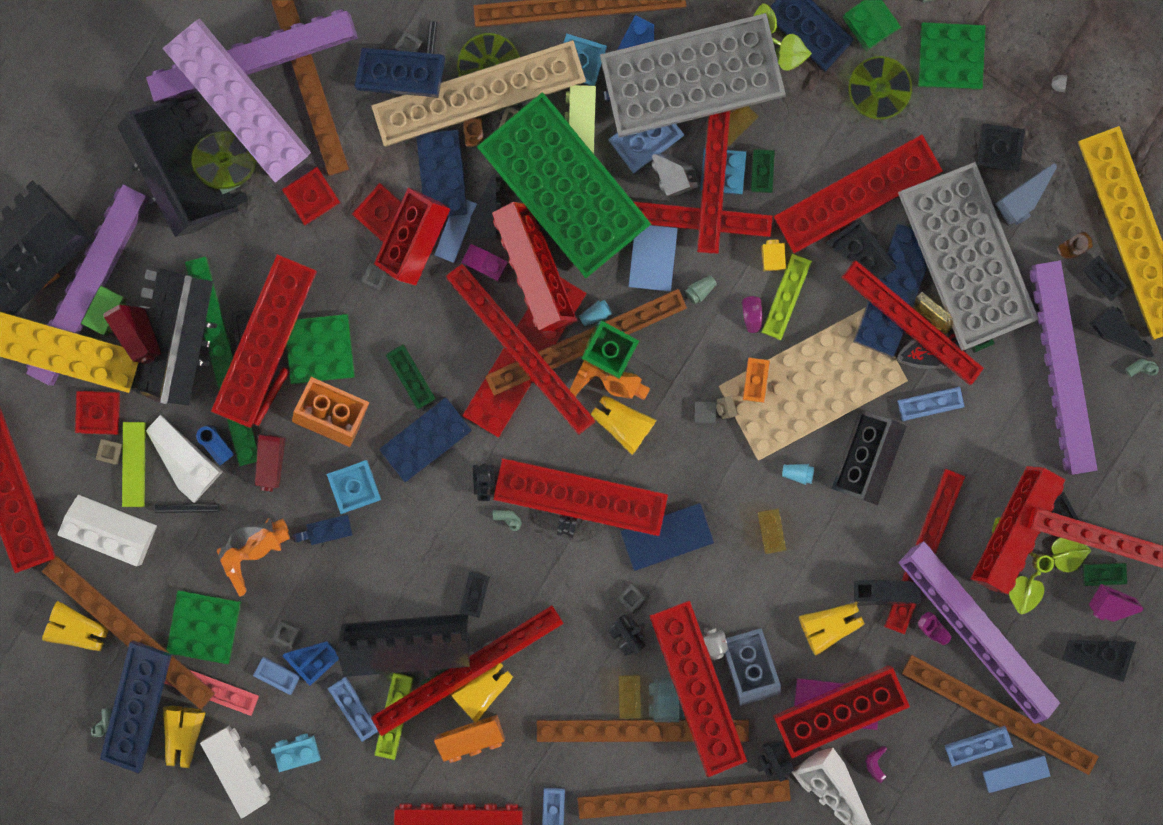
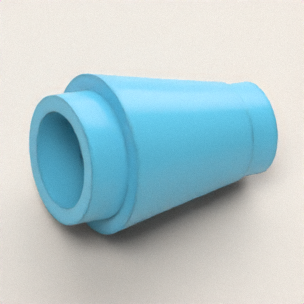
M598 300L579 317L583 325L587 326L609 319L608 316L612 315V312L605 300L601 302Z
M784 464L782 477L804 485L806 483L812 484L814 467L809 466V464Z

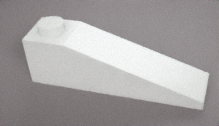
M162 415L146 430L178 489L195 503L223 471Z
M834 748L817 751L794 768L792 773L807 792H814L820 798L819 802L822 805H829L835 811V816L844 824L871 825L846 765Z

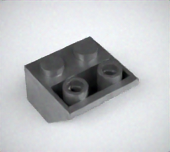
M667 154L652 155V167L655 173L659 174L661 179L659 185L662 192L666 193V196L680 195L700 187L692 165Z

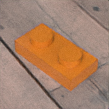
M748 358L742 400L764 403L770 360Z

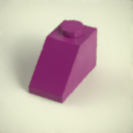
M473 244L470 245L461 262L497 282L500 281L508 266V262Z
M1103 584L1100 585L1089 603L1095 617L1103 621L1107 619L1112 622L1142 612L1144 609L1136 598Z

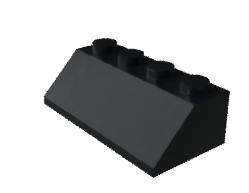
M860 410L831 489L878 506L907 426L892 419Z

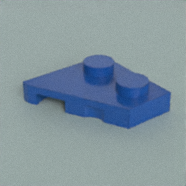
M635 15L617 50L653 42L654 24Z
M328 641L283 655L309 686L339 660L336 649Z

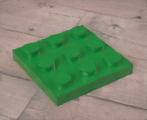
M922 22L920 30L918 87L982 90L986 25Z
M348 314L297 319L287 342L291 384L308 383L311 377L320 381L355 378Z
M178 590L167 651L174 655L230 664L241 601Z

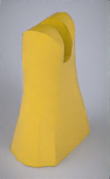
M603 395L599 402L607 410L610 409L611 412L607 416L606 412L595 407L591 415L633 455L657 420Z
M57 601L49 617L51 622L47 624L42 640L101 651L104 643L91 638V634L106 638L109 630L100 623Z
M856 603L799 616L800 624L815 656L865 624L862 616L850 619L847 622L845 621V617L859 611Z
M499 663L450 694L475 723L478 722L513 678L510 672L506 671L496 681L493 679L492 676L497 674L503 667L502 663Z
M180 706L163 707L165 761L167 766H175L178 750H181L180 767L190 768L205 716L204 710Z

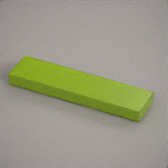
M791 254L761 333L778 340L782 339L812 261Z
M123 422L122 507H145L146 422Z
M393 673L385 708L411 693L414 676ZM404 723L383 736L379 734L375 756L392 760L396 759Z

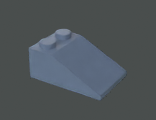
M1055 163L994 204L1008 225L1012 223L1017 225L1031 216L1029 212L1037 205L1057 168Z
M762 628L726 638L728 650L725 652V657L740 706L780 695L781 685Z

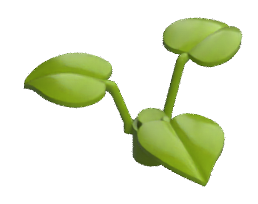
M762 3L754 16L766 13L772 34L777 28V19L770 6ZM795 34L787 35L782 42L772 37L773 43L779 45L776 49L778 64L783 70L789 71L798 67L812 54Z
M997 517L995 519L992 528V534L1001 517ZM1058 538L1051 545V551L1054 555L1047 556L1043 554L1037 555L1033 552L1029 553L1033 557L1032 565L1036 572L1029 579L1025 576L1017 577L1014 589L1009 592L1010 600L1019 614L1028 613L1042 600L1044 585L1038 580H1033L1036 576L1041 575V572H1050L1054 564L1057 569L1063 572L1075 571L1081 566L1091 552V549L1087 545Z

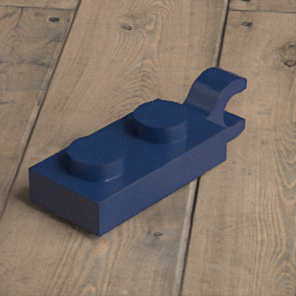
M344 515L307 524L308 531L293 534L295 543L310 539L311 545L352 536L353 533L349 516Z

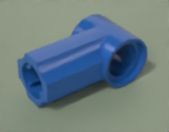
M206 425L197 431L196 438L198 442L206 448L219 466L234 455L213 426ZM204 430L211 431L212 439L210 441L203 439L202 432Z

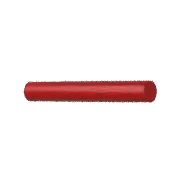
M282 367L261 404L253 424L259 426L290 372L288 369Z

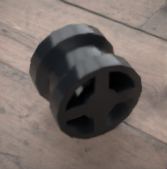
M560 515L557 535L565 534L569 538H573L577 518L572 517L570 519L566 518L565 515Z

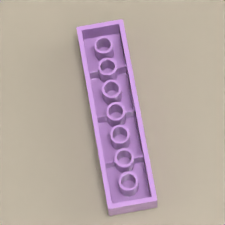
M200 18L163 47L164 51L274 182H277L311 153Z

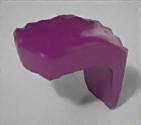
M749 296L742 300L743 316L747 331L756 333L761 330L762 325L761 299L756 296Z
M927 612L921 616L918 625L927 637L941 645L949 643L952 636L932 612Z
M886 746L874 750L867 755L865 760L868 772L878 783H882L886 778V775L878 765V759L887 750Z

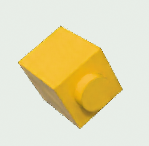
M767 240L766 244L761 246L763 271L785 270L784 243H779V240Z

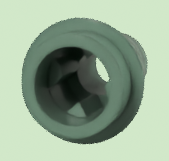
M708 275L687 286L688 289L685 291V294L693 304L701 303L717 283L711 275Z

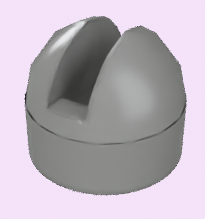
M1057 75L1053 78L1051 85L1055 91L1065 92L1067 75Z

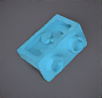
M308 733L296 736L295 741L288 742L285 739L275 742L276 746L271 749V752L274 753L279 772L321 760L314 735L308 737Z

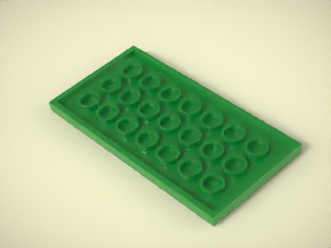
M543 92L477 146L585 278L590 276L651 225L649 220Z

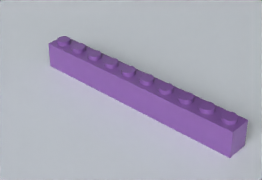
M340 9L332 12V16L326 18L323 16L311 19V23L305 25L303 23L294 24L287 31H283V29L273 31L271 33L272 36L266 38L263 36L251 39V43L245 45L243 43L234 44L231 46L232 49L227 50V52L245 74L249 75L357 39L358 36L351 14ZM176 64L171 66L172 69L166 71L159 69L153 71L151 76L146 77L154 102L159 104L198 91Z
M125 185L116 190L114 194L115 201L112 207L109 206L104 214L105 221L102 226L99 225L94 234L96 238L93 244H89L84 254L86 257L83 263H79L77 266L74 281L67 285L65 290L67 294L64 300L58 303L55 310L57 314L54 320L51 319L47 325L77 334L81 333L84 327L81 322L99 287H105L150 199L149 197ZM28 364L26 366L28 369L26 374L47 385L54 386L60 374Z
M1061 260L1033 265L1032 270H1030V280L1035 284L1036 291H1033L1035 304L1038 303L1039 312H1037L1039 325L1042 324L1043 333L1040 335L1043 346H1046L1047 354H1044L1046 366H1049L1050 369L1048 383L1050 387H1053L1054 395L1051 397L1053 408L1057 409L1058 415L1055 417L1057 429H1060L1061 432L1059 446L1061 450H1064L1065 458L1062 459L1063 468L1071 475L1096 471L1097 464Z
M925 542L912 547L898 562L1031 721L1036 724L1047 720L1060 704L1054 694L1045 686L1039 676L1034 673L1012 644L1008 642L1000 630L987 617L986 613L981 610L973 598L959 584V581L954 578Z

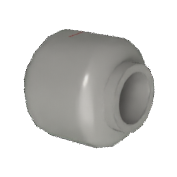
M716 627L705 628L702 636L711 660L722 658L728 650L725 633L721 630H716Z

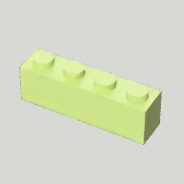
M574 85L570 87V91H566V104H570V110L565 112V120L594 154L596 86Z

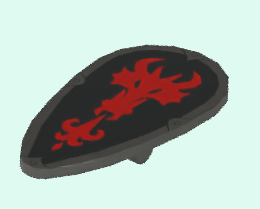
M951 325L937 328L960 347ZM915 339L905 345L897 356L900 363L913 368H948ZM968 348V349H966V350H963V351L968 354L970 348Z

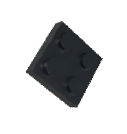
M983 123L976 161L977 167L1019 172L1025 129Z

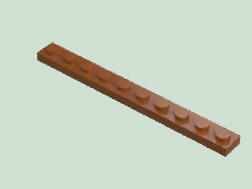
M271 0L280 29L287 31L291 29L292 25L301 23L294 0ZM312 54L291 60L328 175L332 176L349 170Z
M524 0L473 5L475 27L479 28L686 8V0Z
M676 289L605 322L629 335L687 309L679 289ZM596 326L538 351V353L552 369L583 356L588 340ZM517 362L485 375L493 395L530 380L529 376Z
M56 555L55 559H52L42 572L128 647L129 643L134 640L169 653L59 556ZM173 655L171 656L166 680L200 710L203 709L216 693Z
M912 654L901 672L903 675L999 727L1006 726L1008 732L1087 775L1090 774L1099 758L1096 754L1039 723L1034 724L1028 717Z
M686 719L537 720V742H694ZM732 719L739 740L749 741V720Z
M787 778L781 782L779 779L580 796L578 797L579 819L783 802L791 801L789 779Z

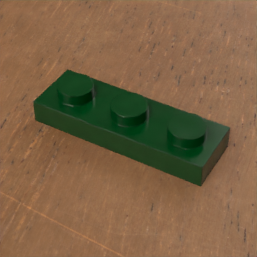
M404 344L386 354L387 359L417 410L436 399Z

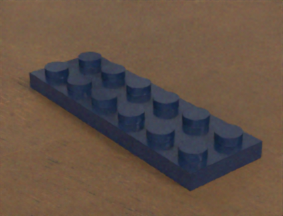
M898 223L886 252L897 269L880 281L913 307L927 269V264L913 229ZM868 301L853 342L889 357H894L904 330Z
M134 640L129 643L100 757L101 760L136 773L142 771L172 654Z

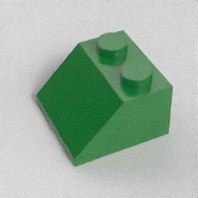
M863 0L842 17L866 52L901 28L883 0Z
M600 321L589 338L581 359L620 379L639 340L604 321Z

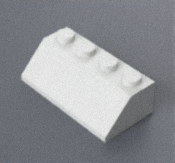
M77 495L63 519L58 536L134 566H139L143 563L157 525L84 496Z
M229 725L210 735L200 744L242 819L266 804L270 800V792L265 784H261L258 778L260 773L256 766H252L249 762L250 755L245 747H241L238 741L240 739L238 732Z

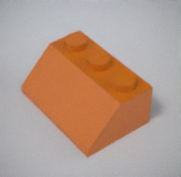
M311 377L293 412L292 422L351 447L369 402Z
M494 715L479 720L477 723L473 722L437 734L434 742L443 761L449 760L450 763L461 760L462 755L469 753L470 756L481 753L483 748L489 747L490 750L502 746L501 743L505 741V737L498 716Z

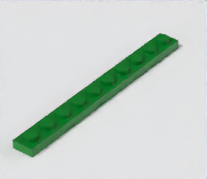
M207 257L185 262L188 275L213 281ZM213 282L206 321L217 323V328L204 327V335L206 341L210 342L208 350L220 391L233 360V353ZM227 418L239 466L257 462L258 446L253 428Z

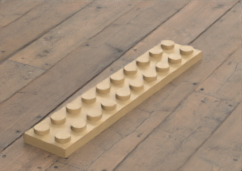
M572 40L443 82L440 86L438 98L403 95L372 105L383 145L387 147L416 136L532 100L542 92L548 95L585 83L586 79L574 41Z

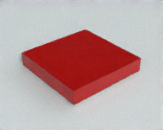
M318 167L282 189L305 226L341 203Z
M379 183L352 215L384 242L401 201Z
M76 391L75 433L119 435L120 392Z

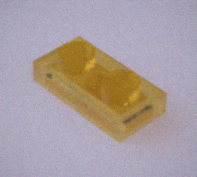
M749 106L738 108L730 115L727 147L758 119L759 116Z
M921 292L916 297L914 309L920 315L927 318L938 330L945 334L952 329L954 318Z
M779 509L757 512L765 554L786 551Z
M618 675L620 719L641 718L640 675Z

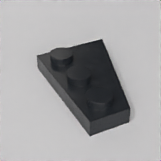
M858 219L825 242L826 246L853 263L855 260L879 280L897 269L896 265L861 219Z
M1068 640L1062 661L1124 682L1136 642Z

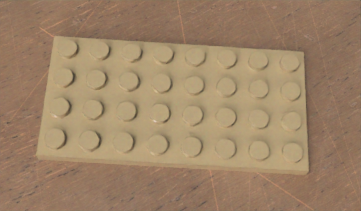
M865 308L768 359L770 363L764 403L742 400L746 371L718 386L724 397L732 395L737 412L735 419L758 461L908 381L895 356L889 357L853 342Z

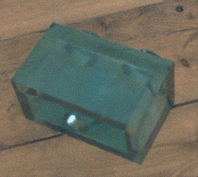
M653 677V683H649V695H653V704H649V717H653L654 722H679V698L672 678Z

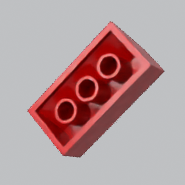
M407 188L374 265L396 280L416 286L447 219L450 208L429 196Z

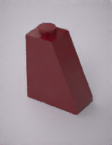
M117 305L103 314L132 362L149 364L155 360V357L161 354L145 308Z
M259 435L255 485L261 486L260 490L273 492V488H279L286 437Z

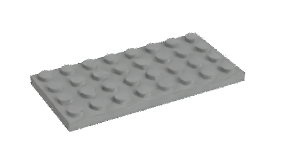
M766 13L600 55L619 138L786 97Z
M976 162L898 192L962 351L1039 320Z

